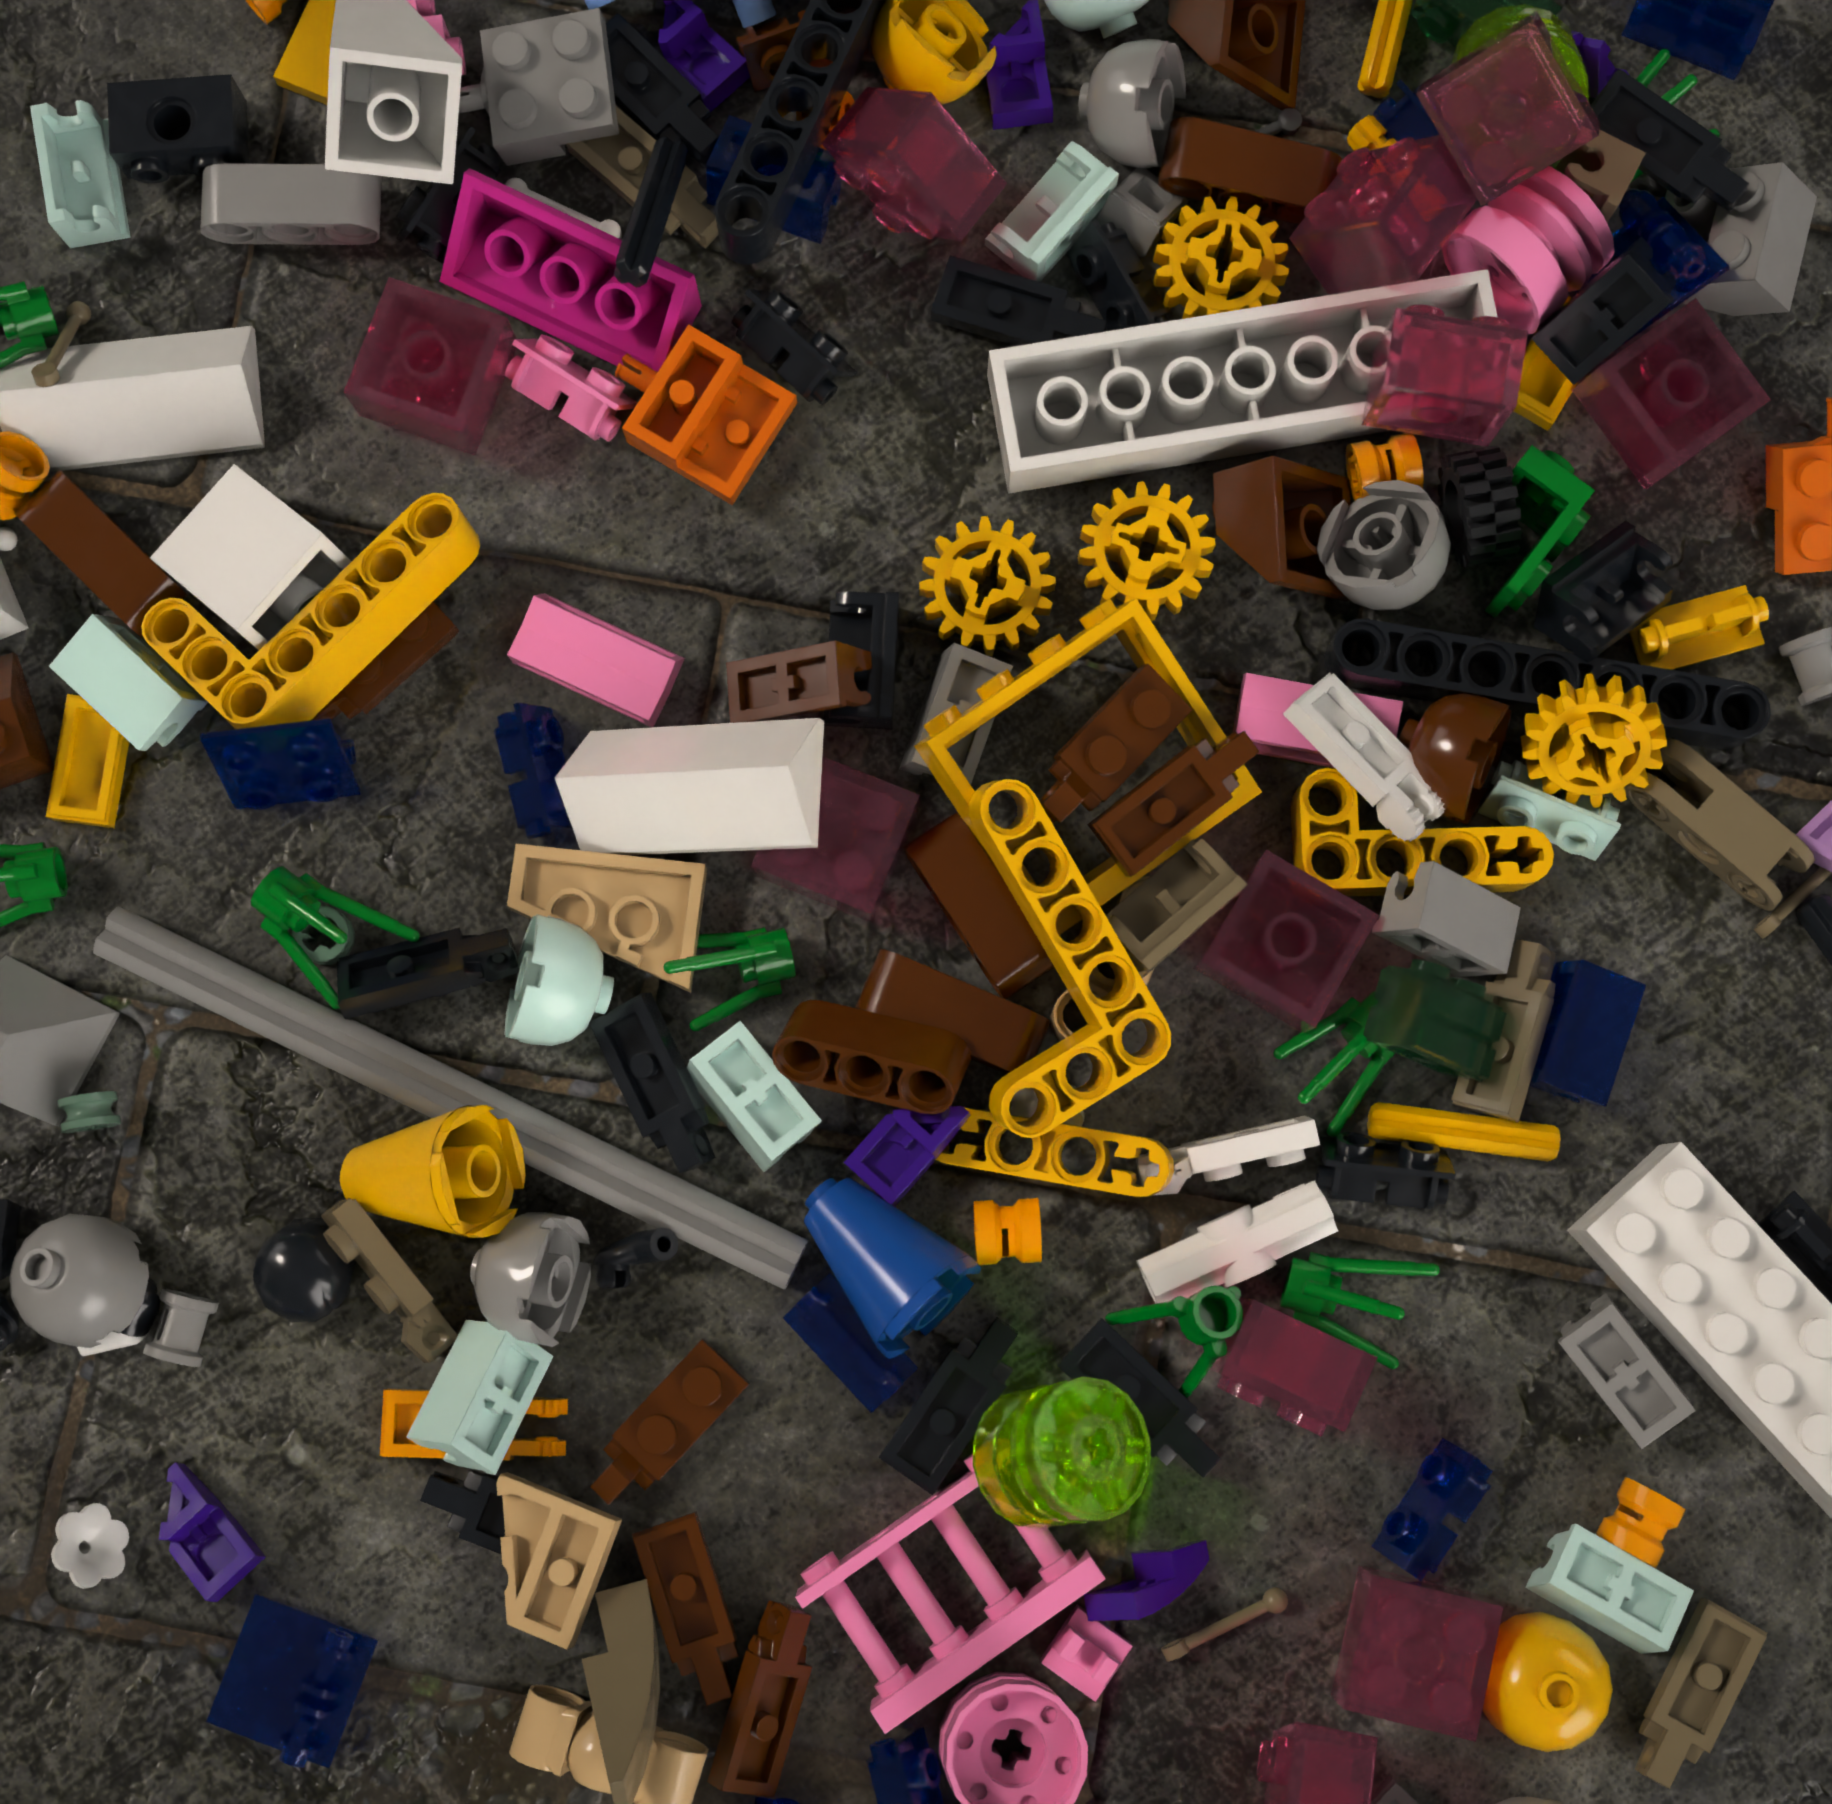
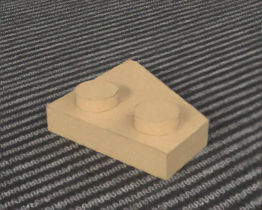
M509 1472L501 1473L496 1486L497 1496L502 1495L505 1536L500 1537L502 1565L508 1574V1585L504 1591L507 1625L568 1650L575 1647L622 1519Z

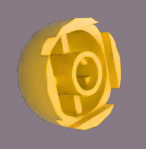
M885 0L874 21L871 35L872 53L885 84L898 96L909 98L919 103L943 105L966 95L991 70L997 56L995 46L989 53L987 52V47L982 38L989 29L983 18L966 0Z
M1544 1612L1514 1615L1493 1628L1485 1639L1487 1644L1481 1651L1479 1662H1475L1473 1671L1477 1702L1490 1724L1517 1745L1544 1752L1572 1749L1593 1736L1608 1714L1613 1692L1609 1665L1593 1638L1571 1621Z

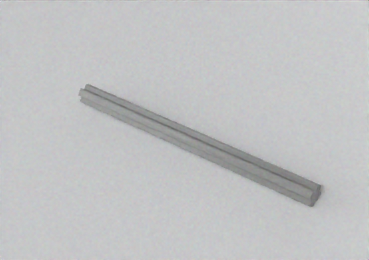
M119 906L116 907L106 918L105 930L95 940L93 948L95 955L430 1118L467 1105H487L494 1108L490 1112L497 1119L507 1118L514 1126L523 1148L525 1164L656 1228L670 1229L677 1238L777 1287L787 1288L807 1247L809 1240L364 1024L351 1018L345 1019L343 1014Z

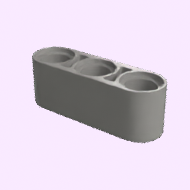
M213 164L203 170L201 234L213 241L229 244L364 245L374 243L380 239L382 176L326 170L325 164Z

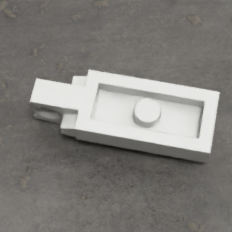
M1304 1115L1182 1143L1181 1146L1169 1148L1168 1150L1174 1160V1173L1167 1187L1155 1195L1178 1194L1187 1178L1196 1173L1203 1172L1205 1181L1209 1182L1238 1176L1243 1173L1241 1163L1266 1158L1268 1167L1283 1166L1305 1160L1304 1149L1320 1145L1315 1120ZM1149 1153L1142 1154L1136 1158L1140 1182L1144 1186L1147 1177L1158 1176L1159 1164L1149 1161Z

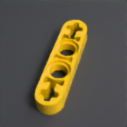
M964 1107L971 1115L961 1127L963 1131L985 1133L983 1121L989 1120L992 1122L984 1140L986 1160L978 1159L983 1146L971 1143L956 1144L954 1153L949 1152L948 1144L936 1159L950 1165L1133 1197H1147L1163 1191L1171 1182L1174 1173V1160L1170 1151L1157 1140L1064 1123L1046 1134L1031 1138L1033 1150L1030 1157L1025 1162L1015 1165L1003 1158L999 1149L1001 1136L1007 1129L1001 1127L993 1119L990 1111ZM1011 1115L1015 1122L1029 1119V1117ZM1075 1137L1087 1139L1096 1151L1094 1167L1084 1175L1070 1173L1062 1161L1064 1146ZM1113 1141L1119 1144L1114 1153L1115 1157L1138 1158L1142 1148L1149 1150V1161L1159 1164L1158 1176L1147 1177L1144 1186L1136 1184V1173L1122 1169H1111L1113 1182L1104 1181L1103 1176L1110 1163L1108 1142Z

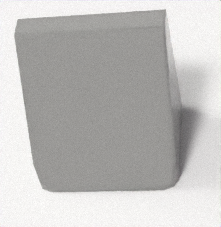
M1136 168L1110 193L1097 218L1100 226L1113 222L1117 229H1124L1128 235V240L1140 258L1145 257L1160 240L1166 223H1173L1179 216L1181 208L1187 205L1189 201L1185 197L1163 190L1158 185L1159 178L1146 168Z

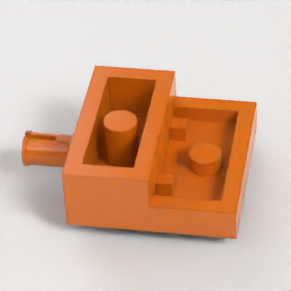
M688 324L658 372L636 360L628 353L622 358L623 365L621 363L618 364L615 370V377L644 392L623 425L622 430L628 444L733 506L797 405V395L743 364L742 355Z
M1832 397L1826 398L1827 436H1821L1813 441L1766 445V507L1775 510V572L1782 575L1832 571Z

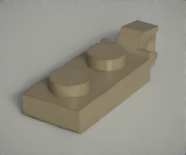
M616 106L618 135L567 143L566 146L574 157L634 207L656 140ZM686 165L664 231L671 236L680 226L687 235L706 249L719 235L716 217L702 204L708 196L707 191L699 184L696 174Z
M1517 939L1507 974H1497L1494 983L1486 981L1452 1096V1104L1455 1106L1519 1122L1554 1003L1553 997L1556 983H1553L1550 979L1556 954L1542 944Z
M349 1198L338 1201L321 1215L330 1227L323 1233L328 1244L345 1263L348 1264L355 1259L370 1278L364 1284V1288L376 1305L388 1315L395 1310L401 1317L400 1322L403 1323L401 1342L424 1363H430L455 1342L458 1336L457 1333L431 1302L434 1298L356 1199L351 1200Z
M1701 1597L1643 1714L1645 1719L1642 1721L1639 1733L1648 1739L1635 1766L1636 1771L1659 1785L1670 1789L1684 1759L1696 1764L1704 1751L1711 1752L1767 1638V1632L1714 1602Z

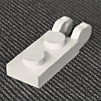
M1329 672L1294 701L1283 713L1372 807L1376 805L1378 821L1386 829H1390L1392 835H1396L1397 839L1401 838L1404 842L1406 840L1411 842L1426 828L1424 825L1426 821L1438 819L1444 813L1445 808H1443V805L1445 803L1441 802L1442 798L1437 796V792L1431 791V787L1424 782L1414 764L1411 752L1334 673L1331 674Z

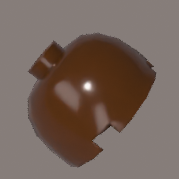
M1470 694L1449 695L1432 703L1420 721L1411 718L1407 720L1399 741L1411 752L1414 764L1424 782L1431 787V791L1437 792V796L1442 798L1441 802L1445 803L1443 805L1445 810L1441 817L1468 825L1476 815L1488 791V788H1482L1488 777L1492 765L1497 768L1503 753L1512 718V710L1508 709L1509 705Z

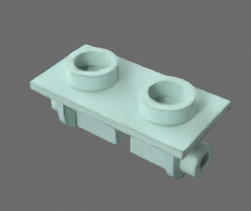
M1514 760L1512 765L1500 761L1491 780V784L1494 787L1478 810L1479 814L1499 821L1505 827L1526 826L1535 828L1544 833L1552 844L1559 846L1562 850L1594 861L1603 852L1621 826L1620 823L1616 822L1620 809L1610 805V798L1603 796L1601 806L1593 808L1588 795H1580L1578 801L1572 804L1565 800V793L1562 790L1559 799L1543 792L1541 778L1531 780L1528 776L1527 766L1518 760Z

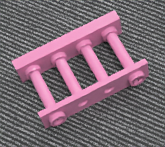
M996 1438L987 1442L963 1460L969 1469L967 1472L842 1559L838 1560L832 1551L814 1562L800 1574L806 1584L798 1588L795 1598L802 1609L820 1596H823L877 1678L878 1682L874 1687L879 1695L871 1700L870 1712L884 1734L1106 1580L1087 1549L1076 1557L1071 1549L1063 1551L1007 1468L1008 1465L1023 1456L1014 1440H1011L1003 1447H1001ZM984 1482H986L1042 1566L1038 1573L1043 1580L1023 1594H1020L1016 1587L1008 1588L953 1505ZM929 1520H932L988 1604L984 1608L988 1618L967 1633L962 1625L954 1627L899 1544V1541ZM876 1557L933 1642L929 1649L934 1656L913 1671L907 1663L900 1666L844 1581Z

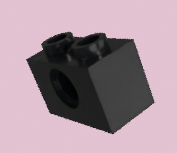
M231 74L107 83L109 152L128 179L133 178L143 183H161L167 181L169 176L195 174L203 178V170L213 164H249L247 101ZM190 126L189 131L182 138L168 140L171 133L178 127Z

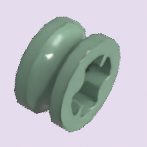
M320 906L318 912L331 922L334 921L337 927L347 934V941L344 944L336 943L331 949L320 945L314 951L310 946V942L316 941V938L309 935L312 928L310 924L300 932L296 933L292 930V936L314 963L333 965L339 961V958L350 954L355 944V931L352 922L344 914L329 906Z
M93 1092L58 1099V1109L64 1110L67 1115L66 1121L60 1124L61 1133L85 1132L120 1125V1115H116L112 1111V1104L118 1100L117 1092Z

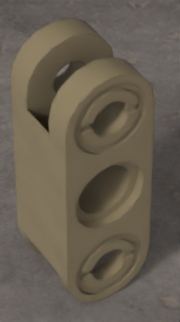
M1666 738L1667 746L1660 748L1663 765L1659 770L1676 786L1671 788L1661 779L1647 773L1649 785L1644 789L1630 783L1625 786L1626 796L1644 815L1740 896L1761 909L1773 911L1783 897L1775 885L1776 882L1767 874L1776 864L1779 866L1783 865L1798 873H1805L1815 861L1814 854L1798 836L1698 752L1679 740Z

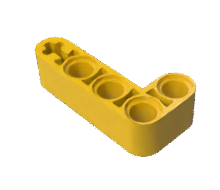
M1324 768L1314 771L1307 776L1292 797L1291 823L1294 873L1296 881L1302 889L1311 895L1321 897L1385 895L1386 887L1391 877L1383 874L1377 867L1376 854L1378 849L1390 848L1397 851L1404 860V875L1408 876V886L1405 889L1404 895H1410L1413 891L1414 877L1420 862L1435 861L1441 864V850L1446 846L1456 847L1466 856L1468 867L1463 877L1493 893L1523 890L1547 875L1553 865L1554 852L1551 842L1544 833L1532 827L1423 829V832L1411 842L1409 840L1404 842L1401 838L1397 839L1396 835H1392L1391 830H1359L1357 791L1336 769ZM1317 787L1327 788L1332 791L1338 800V813L1332 816H1324L1315 812L1309 802V791ZM1514 848H1516L1518 856L1528 857L1530 863L1529 866L1519 871L1518 863L1513 861L1497 862L1488 868L1489 858L1502 857ZM1323 849L1336 854L1342 866L1341 875L1338 879H1324L1315 872L1311 862L1314 851Z

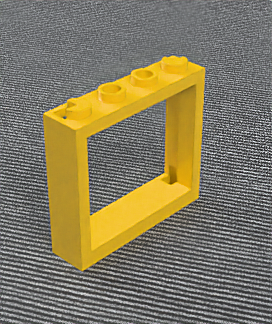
M1111 599L1106 600L1079 619L1085 629L1065 642L1059 633L1028 653L1027 655L1033 663L1032 666L1015 677L1006 669L978 687L976 692L981 700L972 707L960 713L957 706L953 705L923 725L929 736L914 745V747L991 861L992 859L974 830L968 815L969 802L975 791L947 749L1114 634H1116L1137 668L1149 664L1193 709L1176 727L1187 745H1194L1201 739L1206 738L1210 745L1214 747L1226 738V735L1137 599L1118 607L1114 605ZM1242 765L1232 773L1240 784L1231 793L1232 799L1132 877L1125 876L1113 858L1110 857L1083 877L1099 905L1105 904L1180 851L1192 839H1197L1262 793L1246 766ZM1022 865L1025 878L1031 884L1037 885L1025 866ZM1069 905L1059 912L1056 918L1058 935H1061L1082 920L1080 912L1074 906Z

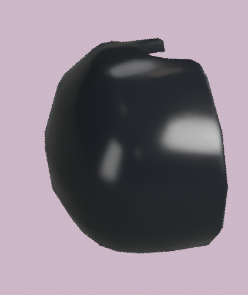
M322 1218L294 1219L271 1235L257 1254L253 1269L254 1286L264 1306L269 1311L291 1323L316 1322L328 1316L334 1309L340 1307L350 1292L352 1275L357 1262L353 1259L348 1264L345 1263L328 1244L323 1233L330 1227Z

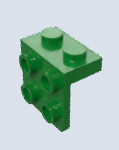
M1533 445L1529 447L1513 468L1512 485L1517 486L1519 497L1515 499L1516 506L1521 510V519L1519 520L1538 533L1540 537L1484 610L1494 618L1506 605L1515 612L1519 609L1527 597L1534 593L1553 568V565L1544 558L1553 563L1563 549L1570 545L1591 517L1590 514L1581 508L1595 490L1573 475L1575 473L1574 468L1565 458L1550 450L1540 451Z

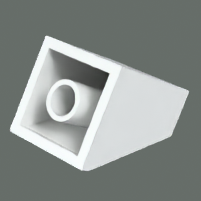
M336 0L329 56L325 169L453 184L463 59L407 0Z
M235 464L150 557L159 567L258 651L352 562L321 531Z

